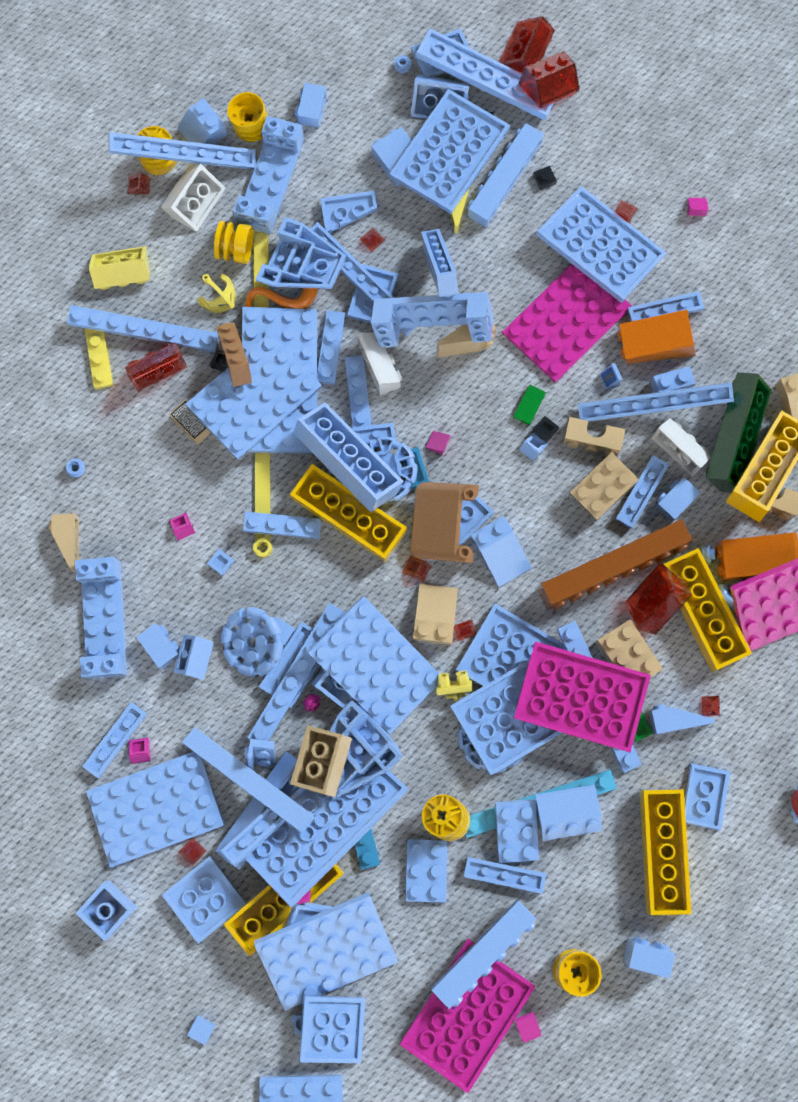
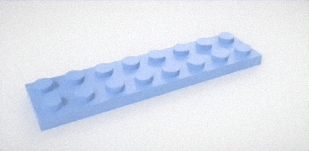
M429 29L415 56L544 121L559 93L432 29Z

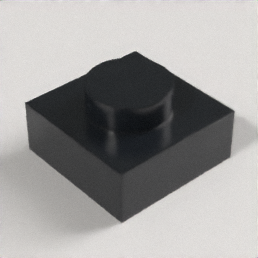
M550 166L533 172V177L540 190L557 184L556 177Z
M220 350L216 351L210 362L212 369L225 371L228 368L225 355Z
M544 416L532 432L548 443L558 431L559 426Z

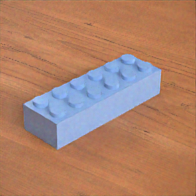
M326 403L321 404L297 420L293 433L370 512L398 493L403 480Z

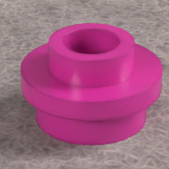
M313 693L308 695L303 701L305 710L307 712L315 711L321 704V697Z

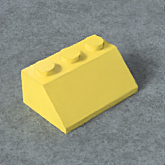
M146 246L92 254L89 271L94 289L106 290L111 286L118 285L119 287H124L130 283L143 284L149 281L150 269Z

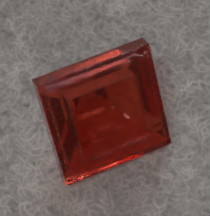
M372 227L360 238V241L373 252L385 239Z
M702 696V716H720V696Z
M192 837L179 853L193 866L207 850Z

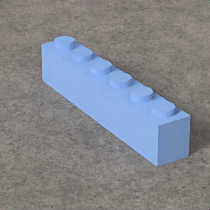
M526 123L522 129L519 128L514 136L515 140L507 145L505 155L499 157L495 170L489 172L486 178L487 182L484 186L481 185L479 187L475 200L472 199L467 206L469 218L487 227L542 144L544 133Z
M440 230L421 232L424 255L439 297L448 298L454 294H459L456 270Z
M286 751L266 780L288 797H291L298 788L290 784L297 758ZM254 797L215 850L230 864L232 863L221 850L267 809L266 806ZM244 859L236 867L240 869L246 860Z
M516 899L431 987L433 993L449 1009L452 1006H458L463 1000L462 995L466 991L471 992L478 984L476 981L481 976L485 977L492 970L491 965L495 961L500 962L507 954L505 951L510 946L514 947L521 940L519 936L524 931L529 932L535 926L534 921L536 918Z

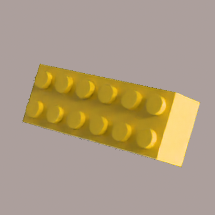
M781 410L726 500V503L758 522L763 519L771 508L798 461L797 419Z
M311 464L290 493L293 501L385 563L407 532L406 526L379 508L370 512L342 483Z
M699 548L659 567L711 672L752 654Z
M684 789L639 790L646 913L649 915L692 914Z
M337 863L311 888L310 902L307 903L314 901L345 873ZM268 885L224 923V926L250 957L257 951L254 940L282 929L287 923L292 908Z

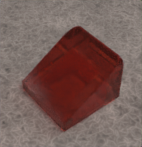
M143 173L128 177L127 194H149L150 177Z
M621 200L615 213L630 224L638 208Z
M410 556L402 573L424 582L431 565L424 560Z
M473 620L454 625V632L458 641L476 635Z

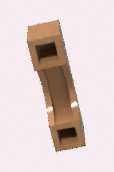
M224 323L216 326L222 354L225 355L233 387L252 383L249 363L235 323Z

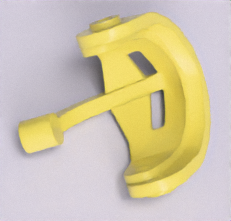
M223 273L220 275V279L226 284V288L222 292L212 282L208 274L202 276L205 284L212 286L219 296L212 301H207L202 296L198 297V304L213 313H223L232 309L235 306L236 292L230 278Z

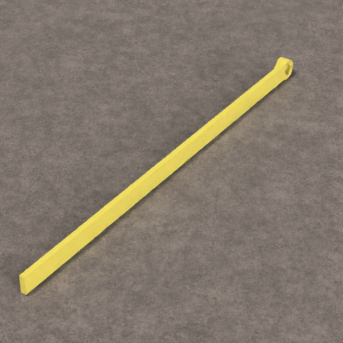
M254 230V288L265 287L269 289V285L256 281L262 264H269V234ZM256 295L254 297V307L269 308V299L263 295ZM255 453V513L271 514L270 453ZM255 533L253 551L258 557L266 558L273 550L271 534ZM261 543H265V546L268 547L264 553L258 550V547H261Z

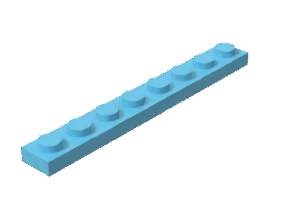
M611 769L536 794L595 785L596 793L599 795L617 789ZM533 794V795H530V796H527V797H524V798H521V799H518V800H530V799H535V801H536V797H535L536 794ZM495 807L470 815V826L465 834L466 838L496 828Z

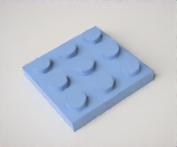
M211 856L162 894L163 898L198 944L247 904Z
M303 996L299 1061L361 1063L365 998Z

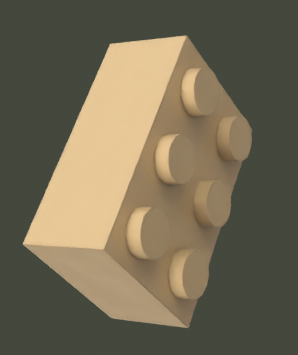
M611 452L570 494L598 521L639 479Z
M631 619L595 641V644L608 663L650 674L651 676L663 669Z
M307 725L290 784L335 797L352 738Z

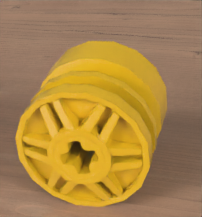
M242 92L235 95L228 104L227 115L237 137L246 142H257L263 139L262 129L268 114L262 99L257 94L251 92Z
M148 126L137 134V136L172 140L169 132L159 126ZM139 157L144 170L153 175H164L170 172L177 163V161Z
M219 221L214 236L215 259L222 260L224 258V261H229L233 254L234 262L248 264L253 247V226L239 224L235 231L234 223L229 222L227 225L226 221Z
M441 794L430 798L426 802L422 810V822L425 829L433 836L446 842L456 841L467 833L470 826V814L460 801L452 796ZM443 813H445V820H442Z
M567 949L559 953L552 967L553 978L556 984L571 995L577 997L588 996L595 992L600 985L602 977L601 967L598 961L586 952L577 949ZM572 968L579 971L577 975H573V973L571 972Z

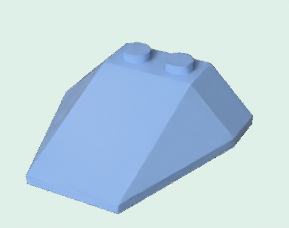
M285 217L278 231L279 242L269 264H262L256 281L272 287L332 289L346 259V255L303 223Z
M353 700L337 715L330 729L331 732L352 738L337 793L332 798L335 800L388 772L403 757L394 740Z

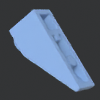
M664 704L653 706V710L648 711L653 735L715 723L713 718L674 707L665 708Z

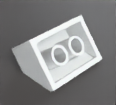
M189 164L161 208L173 219L197 232L226 188L202 164Z
M359 333V349L379 395L381 396L400 388L402 377L399 370L395 371L393 366L395 361L392 354L388 355L386 350L388 347L379 346L375 333Z
M671 418L663 423L652 436V439L692 477L711 459L710 452L705 447L700 446L691 434L686 433L679 422L673 421Z

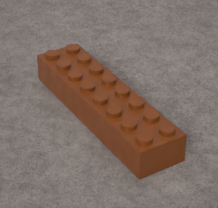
M681 519L540 584L537 590L547 610L552 608L555 611L563 607L568 600L571 603L579 600L585 592L588 595L598 591L603 584L607 587L615 583L620 576L622 579L627 578L636 572V569L642 571L650 567L655 560L657 563L664 561L672 552L674 555L683 552L684 549L689 547L688 543L692 541V538Z

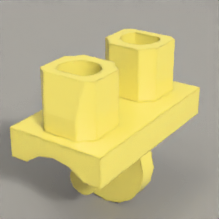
M466 670L457 672V680L450 681L449 673L439 674L436 688L437 695H446V699L454 698V703L458 702L460 697H466L465 692L472 691V679H469Z

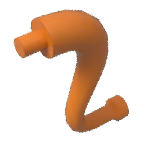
M255 287L248 292L245 307H252L254 297L256 295H263L283 308L306 309L315 300L318 288H303L299 296L289 298L265 287Z

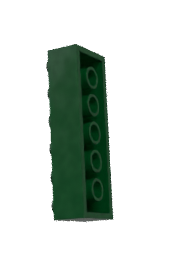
M737 372L736 378L732 382L734 402L727 403L725 414L722 416V425L717 433L715 449L711 453L712 459L706 470V478L721 492H732L754 453L772 391L757 373Z

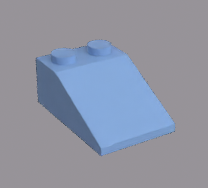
M504 516L470 535V541L498 587L532 569Z

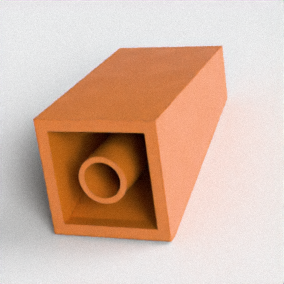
M687 309L620 324V330L617 331L619 342H623V348H620L621 357L626 360L627 364L696 356Z
M797 532L721 540L718 546L715 547L716 557H719L720 563L717 566L718 576H721V581L747 580L798 559Z

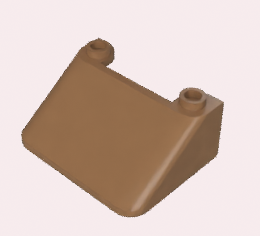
M423 482L416 487L410 549L415 558L473 563V552L468 546L459 545L462 501L474 500L478 496L479 485Z

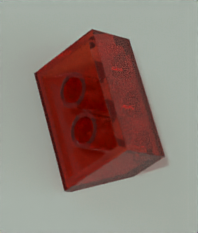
M544 16L518 21L499 59V63L526 76L535 75L552 40L555 29Z
M565 51L525 67L518 82L540 109L580 90L576 64Z
M169 343L164 345L159 351L150 352L140 360L131 361L125 369L136 390L140 391L188 366L177 344Z
M659 563L624 603L638 630L656 635L692 594L681 578L664 564Z

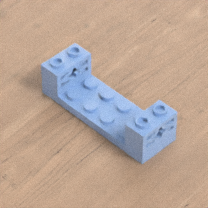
M267 116L262 129L264 144L245 196H238L233 213L237 226L239 224L251 225L253 230L271 235L304 137L302 125Z
M488 292L454 294L448 298L439 297V295L374 299L371 325L380 347L398 346L400 328L468 324L472 342L492 341L494 316Z
M115 557L75 560L76 580L82 583L86 657H80L81 677L90 680L127 676L120 561Z

